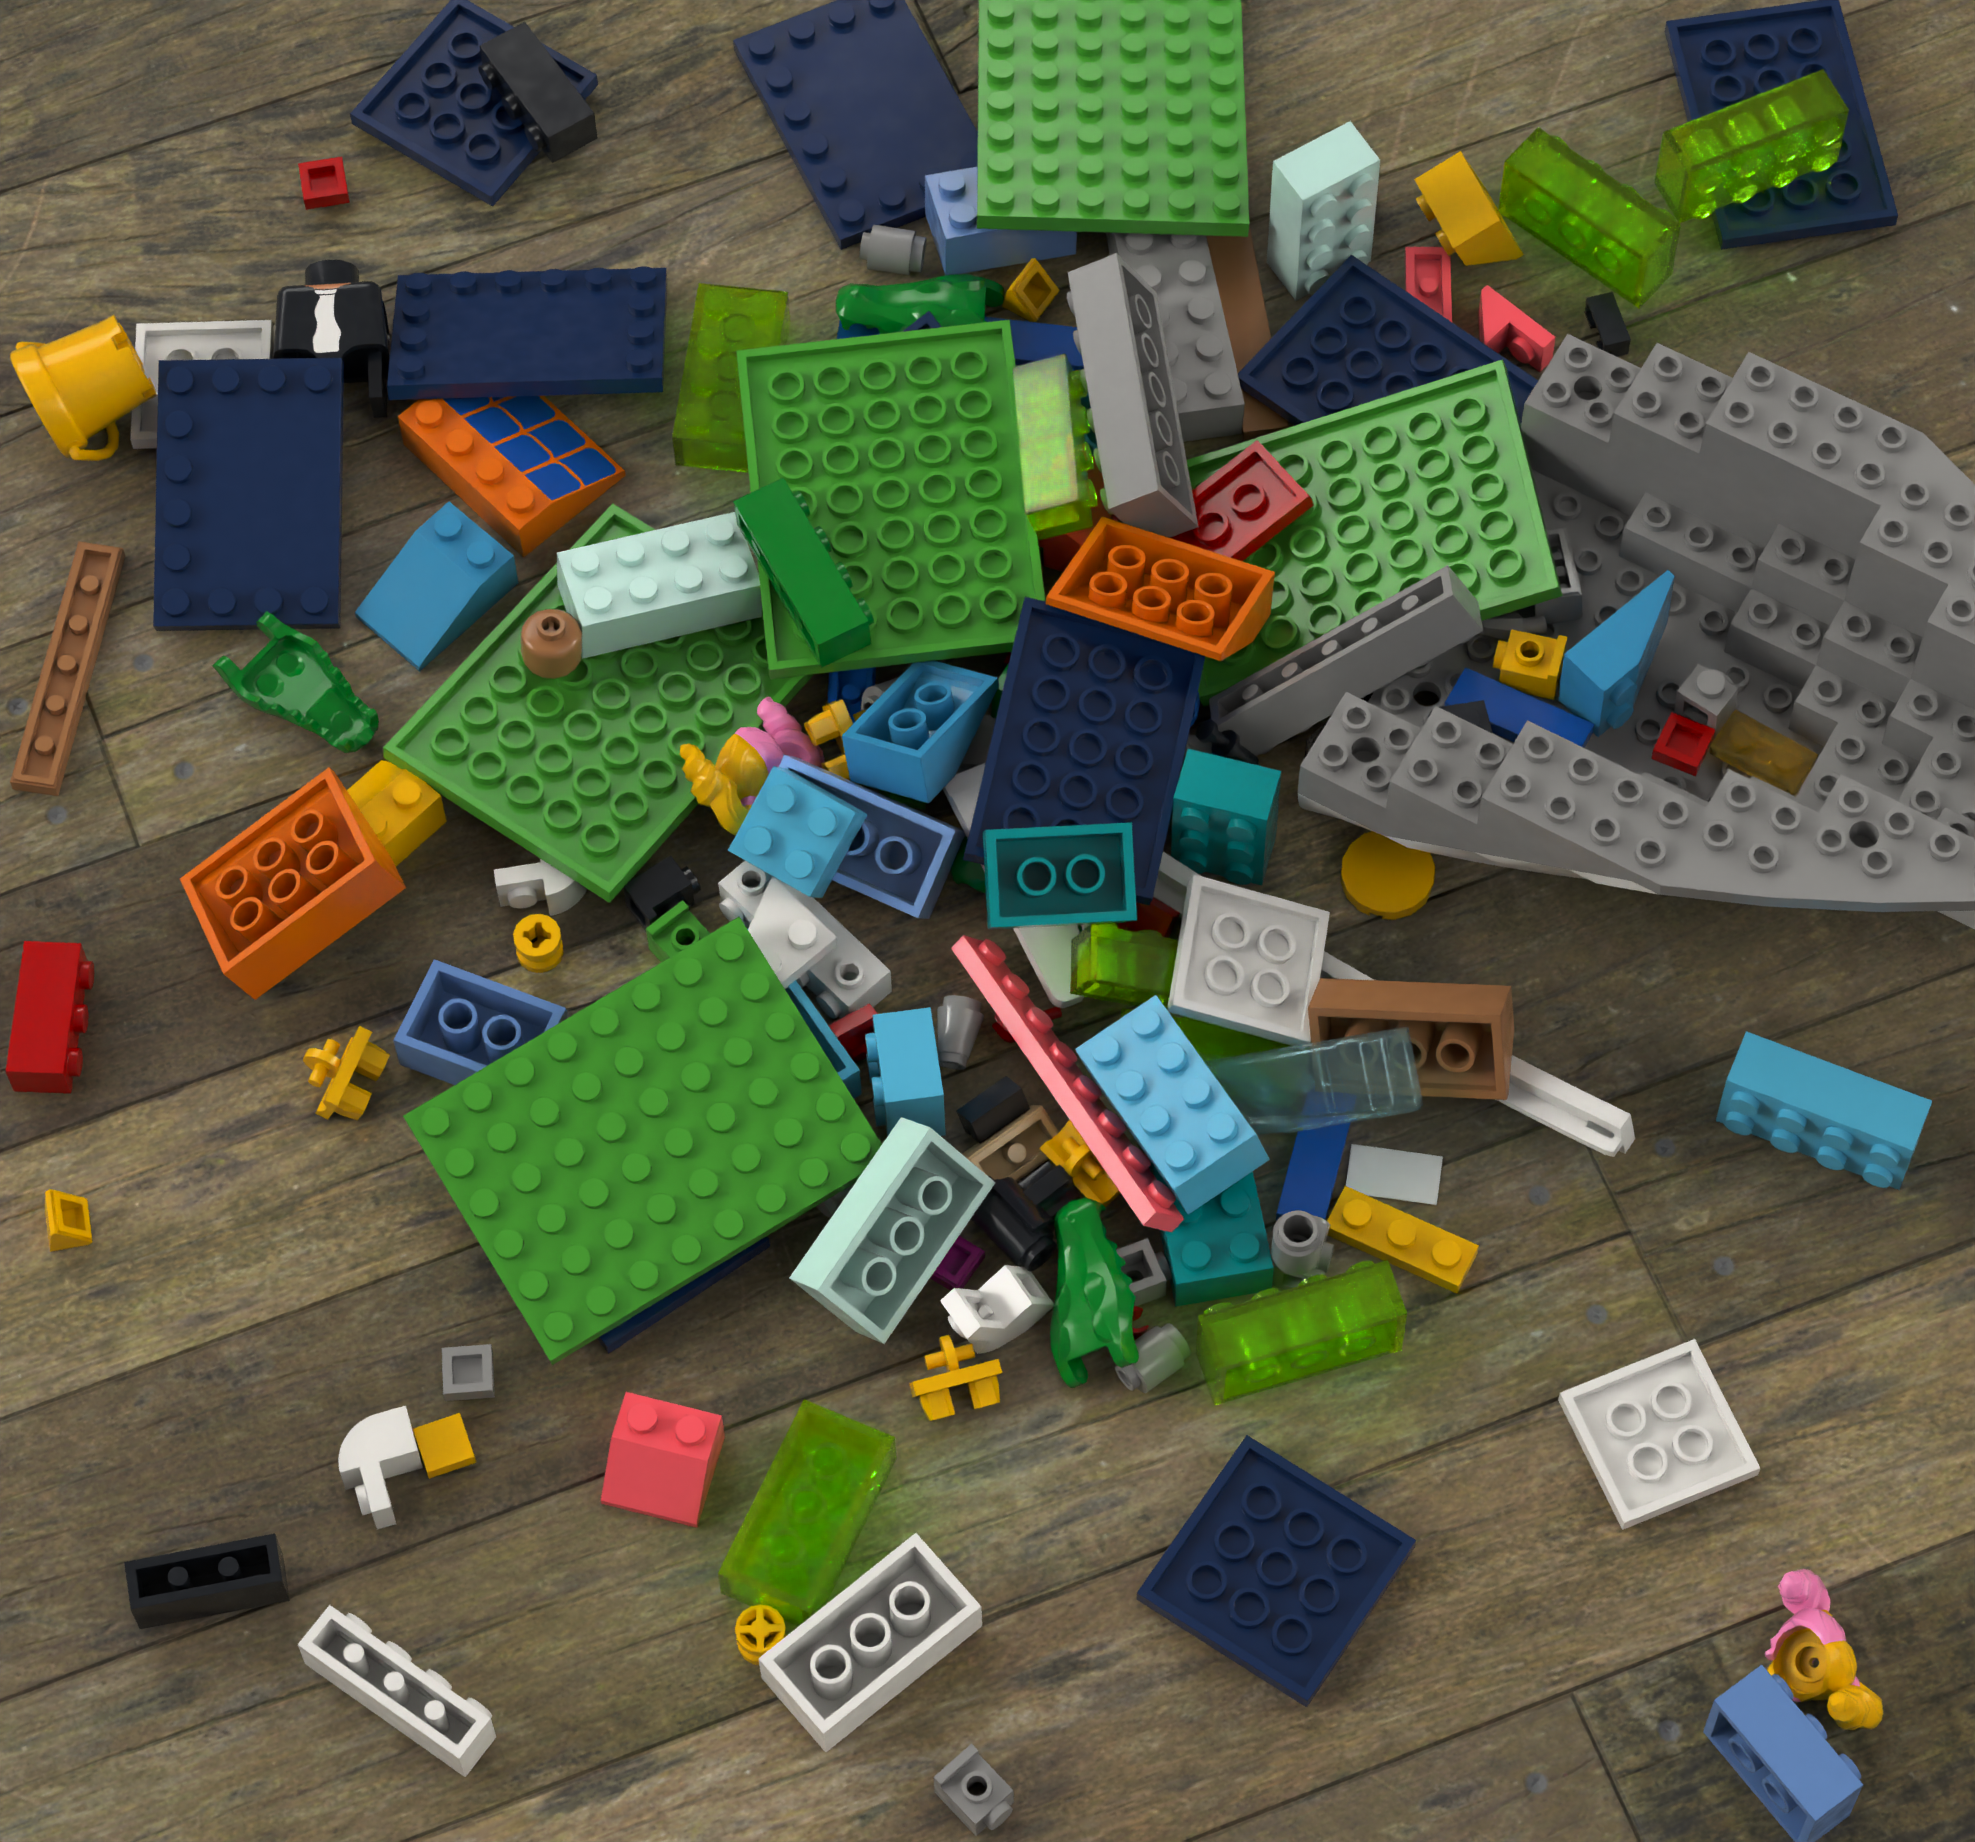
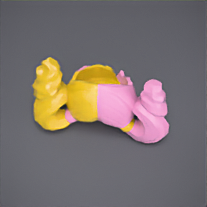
M771 697L764 698L757 707V715L763 720L762 726L766 732L756 727H740L726 741L719 753L715 766L711 760L705 758L697 746L689 743L680 746V756L685 760L682 770L685 773L686 779L693 783L691 793L696 797L698 804L711 807L721 827L735 836L773 766L779 767L784 755L798 757L822 768L821 763L825 762L823 751L819 745L813 746L809 736L801 732L802 726L792 715L787 714L786 707L774 702Z
M1806 1569L1786 1573L1778 1588L1782 1596L1783 1605L1794 1615L1770 1639L1771 1648L1765 1652V1657L1771 1661L1767 1671L1771 1676L1778 1674L1784 1679L1793 1693L1794 1698L1792 1701L1828 1700L1827 1708L1829 1715L1842 1729L1856 1730L1857 1728L1872 1730L1876 1728L1882 1721V1715L1884 1714L1882 1699L1859 1682V1679L1856 1677L1857 1662L1854 1651L1846 1642L1843 1628L1832 1617V1614L1829 1613L1830 1598L1822 1580L1811 1570ZM1818 1659L1819 1665L1815 1668L1813 1661Z

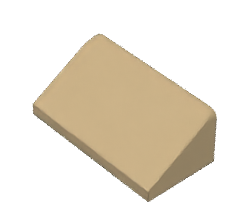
M1031 1105L1027 1112L981 1144L976 1143L962 1153V1155L994 1180L1012 1177L1017 1182L1049 1159L1039 1148L1057 1135L1059 1131L1042 1105Z

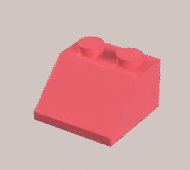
M626 1392L611 1437L601 1504L697 1528L725 1439L722 1415Z

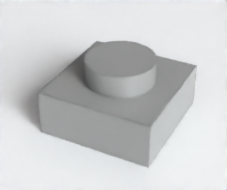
M491 1344L442 1348L443 1395L445 1401L495 1398L493 1349Z

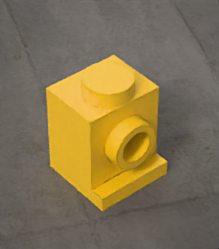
M1511 629L1508 642L1498 641L1494 656L1493 668L1500 669L1499 682L1529 695L1554 700L1562 671L1568 637L1558 635V638L1554 639Z

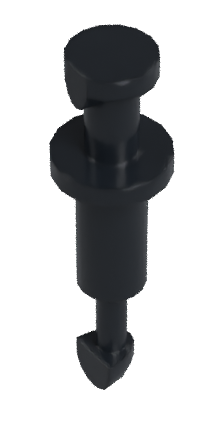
M1211 719L1204 720L1198 726L1196 737L1201 742L1212 743L1211 750L1213 755L1259 765L1258 757L1240 744V737L1233 730L1228 729L1220 732L1218 731L1217 723Z

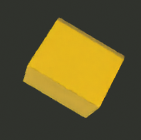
M1031 258L1007 290L1002 307L1030 322H1036L1060 290L1037 259Z
M52 1189L45 1192V1215L50 1252L91 1244L93 1241L87 1198Z

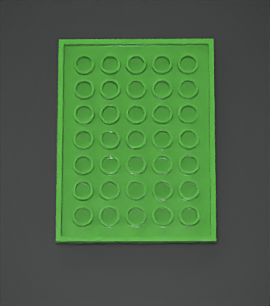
M978 0L977 229L1248 237L1250 222L1241 0Z
M1010 320L737 350L750 491H756L784 478L792 493L798 490L801 492L810 510V516L807 517L813 528L820 526L823 529L832 551L829 552L834 564L838 562L844 564L853 584L850 591L856 600L863 598L866 601L874 618V623L869 625L870 645L821 668L758 561L770 679L1011 652L1024 598L1029 597L1045 602L1046 600Z
M1503 359L1187 460L1193 490L1258 440L1305 490L1314 504L1313 507L1243 561L1275 572L1271 614L1251 644L1222 661L1205 657L1198 689L1199 699L1203 707L1210 705L1209 699L1447 565L1477 599L1481 621L1563 596L1525 441L1521 433V424L1507 368Z
M612 503L570 549L649 532L655 529ZM556 563L383 747L384 758L392 764L416 775L448 800L610 903L698 805L696 797L691 793L693 783L686 779L685 773L682 770L685 760L680 756V746L688 743L697 746L705 758L711 760L715 766L719 753L726 741L740 727H756L762 731L765 730L762 726L763 720L757 715V707L764 698L771 697L774 702L780 703L785 707L814 674L770 679L762 610V617L583 659L581 656V661L576 669L568 675L556 679L542 678L533 674L524 664L521 655V631L528 617L537 611L559 609L566 612L557 585Z
M740 917L730 921L403 1116L552 1365L853 1185L882 1145Z

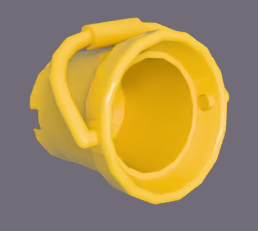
M115 315L47 344L18 342L16 350L10 353L12 365L33 407L60 452L68 459L100 461L111 458L119 445V431L115 423L116 420L139 405L158 396L150 377L147 379L144 374L145 370L142 361ZM106 428L108 434L107 445L97 450L85 449L88 445V439Z

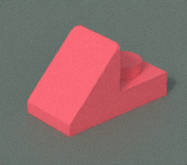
M1486 285L1481 290L1478 311L1480 342L1497 353L1508 347L1518 361L1525 364L1528 363L1541 372L1553 358L1556 337L1490 286Z

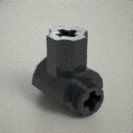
M1049 1161L1019 1184L1012 1177L994 1180L991 1176H988L996 1183L971 1218L1016 1266L1025 1267L1028 1271H1034L1042 1266L1056 1250L1057 1243L1053 1238L1055 1230L1054 1219L1057 1211L1072 1200H1077L1081 1197L1073 1183V1177L1060 1164L1054 1166Z

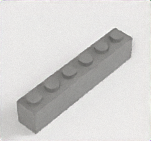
M1447 565L1209 699L1211 720L1217 723L1218 731L1220 732L1228 729L1236 732L1240 737V744L1255 756L1265 754L1272 750L1274 746L1298 733L1309 730L1314 724L1332 715L1345 692L1361 699L1377 689L1387 687L1395 679L1411 670L1428 664L1435 657L1458 644H1464L1471 640L1475 635L1483 631L1478 601Z

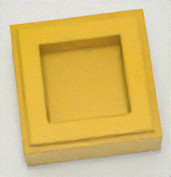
M460 1413L413 1428L429 1479L476 1463Z

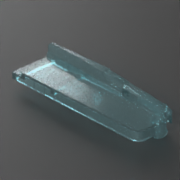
M1408 1026L1204 1061L1256 1135L1284 1132L1285 1134L1410 1113L1419 1110L1423 1106Z

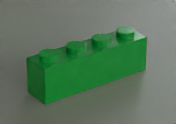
M781 478L734 500L736 521L740 531L820 667L829 665L870 645L869 625L874 623L870 608L863 598L856 600L850 591V588L853 587L850 575L842 562L834 564L829 552L832 550L829 540L820 526L813 528L807 517L810 516V510L801 492L798 490L792 493L785 479Z

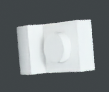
M542 859L538 863L494 870L500 907L510 905L513 908L521 909L531 907L537 901L547 900L549 914L553 916L567 911L577 904L584 896L587 888Z
M1004 1265L978 1290L953 1288L940 1300L950 1314L948 1321L951 1327L961 1337L972 1343L977 1354L993 1351L1026 1332L1054 1307V1303L1031 1271H1028L1025 1267Z
M406 1406L377 1413L360 1421L346 1435L339 1452V1471L345 1489L355 1488L362 1516L372 1513L377 1530L396 1524L385 1479L423 1468Z

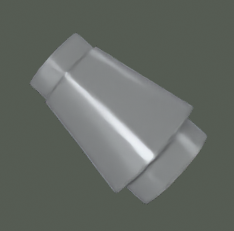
M949 995L944 997L943 1005L937 1008L938 1060L940 1066L954 1070L966 1069L967 1060L970 1057L984 1019V1015L980 1012L982 1004L978 1000L965 996Z

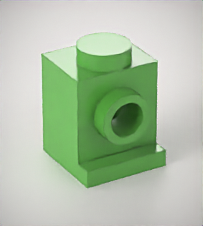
M683 900L646 928L649 950L660 962L690 946L684 945L689 940L695 943L710 934L689 911V906Z

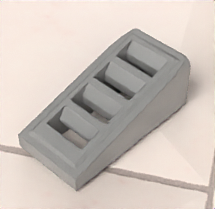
M1567 528L1547 530L1551 550L1560 549V552L1552 554L1555 566L1557 567L1556 570L1563 596L1532 605L1534 615H1544L1546 624L1578 620L1583 616L1582 593Z

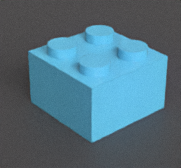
M773 766L728 851L809 897L823 898L868 814L789 769Z
M931 1007L873 1015L874 1033L865 1034L869 1079L870 1083H872L874 1097L873 1106L876 1127L886 1125L888 1137L902 1117L928 1126L940 1136L946 1135L944 1093Z

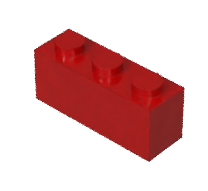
M24 941L5 1071L15 1092L71 1094L73 1077H80L83 1055L82 1049L77 1048L79 1033H86L89 1018L88 1006L83 1003L85 990H92L94 984V963L87 960L81 943Z

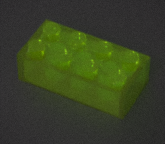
M1824 69L1664 131L1654 183L1679 224L1692 218H1705L1713 213L1715 209L1733 202L1743 203L1758 192L1773 186L1776 188L1783 187L1792 182L1796 177L1811 171L1821 172L1838 161L1849 109Z
M1539 127L1505 160L1499 212L1625 300L1640 309L1672 275L1681 224L1667 210L1658 209L1640 197L1633 187L1621 184L1605 173L1598 163L1593 160H1586L1571 150L1561 138L1554 135L1551 136Z
M698 283L672 434L676 466L749 473L736 351L787 345L790 327L788 292Z
M1388 1260L1376 1264L1373 1261H1362L1350 1266L1342 1274L1328 1278L1323 1274L1314 1275L1304 1279L1294 1288L1279 1291L1277 1288L1266 1289L1255 1294L1251 1300L1232 1305L1230 1302H1223L1209 1307L1204 1311V1314L1198 1315L1196 1355L1215 1406L1401 1351L1407 1310Z
M804 1399L718 1572L721 1594L749 1606L759 1604L771 1606L778 1610L784 1621L796 1626H800L825 1606L897 1459L895 1437Z

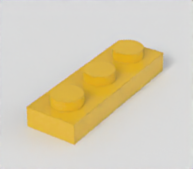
M1347 1186L1344 1187L1327 1220L1330 1224L1328 1236L1454 1293H1458L1478 1253L1479 1245Z

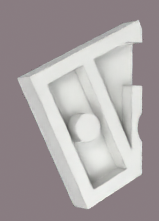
M773 877L766 887L748 931L786 989L837 946V937L777 878Z

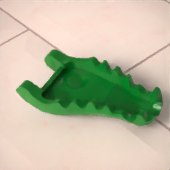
M951 274L918 282L882 286L850 283L839 289L836 297L835 311L844 330H849L853 324H862L867 329L878 328L880 334L902 332L928 311L935 316L942 327L987 322L984 321L985 305L989 307L1000 306L1004 301V288L995 281L970 274Z
M268 611L258 619L256 624L271 641L242 670L226 656H222L212 665L239 699L256 710L285 719L319 735L330 745L344 753L358 751L370 742L378 730L379 718L376 710L369 708L359 697L354 695L349 682L345 679L340 669L333 666L328 653L322 649L319 643L311 637L285 625Z
M1088 1198L1072 1200L1057 1211L1054 1219L1055 1235L1058 1244V1274L1055 1303L1050 1325V1342L1059 1373L1070 1388L1078 1387L1087 1382L1088 1371L1081 1358L1108 1347L1113 1361L1119 1367L1135 1364L1139 1359V1352L1134 1341L1132 1316L1136 1296L1129 1288L1132 1279L1121 1271V1267L1126 1265V1262L1117 1254V1244L1105 1236L1106 1228L1100 1218V1213L1106 1210L1105 1206Z

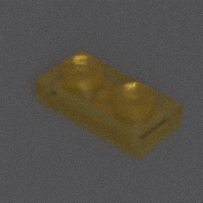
M1736 709L1711 743L1709 752L1742 772L1765 781L1795 796L1818 758L1817 753Z

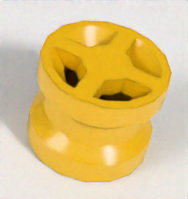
M532 914L523 918L516 925L513 937L517 959L521 966L531 972L544 973L554 969L561 962L564 954L563 942L561 940L560 928L554 919L543 914ZM538 936L537 941L532 944L531 941Z
M768 1605L750 1606L740 1614L736 1621L735 1633L739 1652L746 1661L754 1665H759L758 1658L787 1636L784 1618L778 1610Z

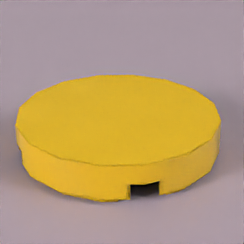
M1373 831L1364 833L1352 842L1342 858L1340 883L1345 896L1358 911L1369 916L1372 913L1382 916V919L1396 920L1412 915L1426 904L1434 887L1435 863L1431 853L1407 848Z

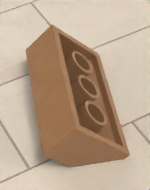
M1320 978L1308 1006L1316 1091L1507 1100L1514 1039L1511 986Z

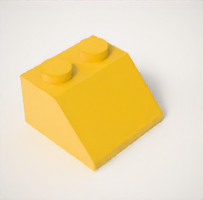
M1461 151L1414 179L1422 192V195L1417 197L1416 201L1429 222L1435 218L1439 222L1442 229L1435 234L1448 256L1456 252L1465 266L1516 260L1524 255L1486 187Z
M381 760L347 790L391 856L395 866H398L447 822L441 795L416 775L406 769H400L391 762Z

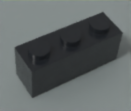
M526 22L479 46L482 65L478 69L484 83L490 90L494 88L498 90L502 96L501 100L506 112L514 121L519 118L525 126L524 131L528 141L536 151L542 149L550 161L554 163L598 139L594 112Z
M275 1533L124 1562L130 1609L139 1629L290 1601L284 1557Z

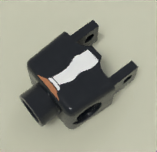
M322 260L310 264L305 270V285L285 286L278 292L274 359L342 358L344 362V383L368 382L369 401L374 418L387 417V380L391 343L388 317L382 299L381 288L372 281L359 282V270L349 262Z

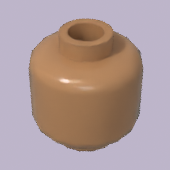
M559 609L537 611L528 617L521 631V655L525 666L533 674L551 679L564 677L574 671L580 663L582 656V632L578 621L571 614Z

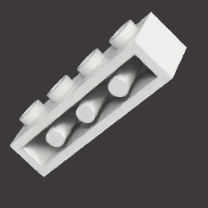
M747 861L742 862L718 883L721 902L719 908L729 921L740 917L748 929L766 887L773 876ZM779 880L837 937V946L796 980L800 987L803 988L806 985L817 995L816 1000L819 1006L833 1019L838 1016L842 1018L869 1003L872 1007H875L892 992L891 971L813 897H809Z
M329 1605L298 1644L305 1664L466 1777L496 1738L490 1711L475 1699L468 1697L467 1700H464L451 1691L452 1686L435 1671L428 1669L424 1672L411 1662L412 1658L397 1644L391 1641L385 1644L371 1634L372 1630L357 1616L351 1613L345 1616Z

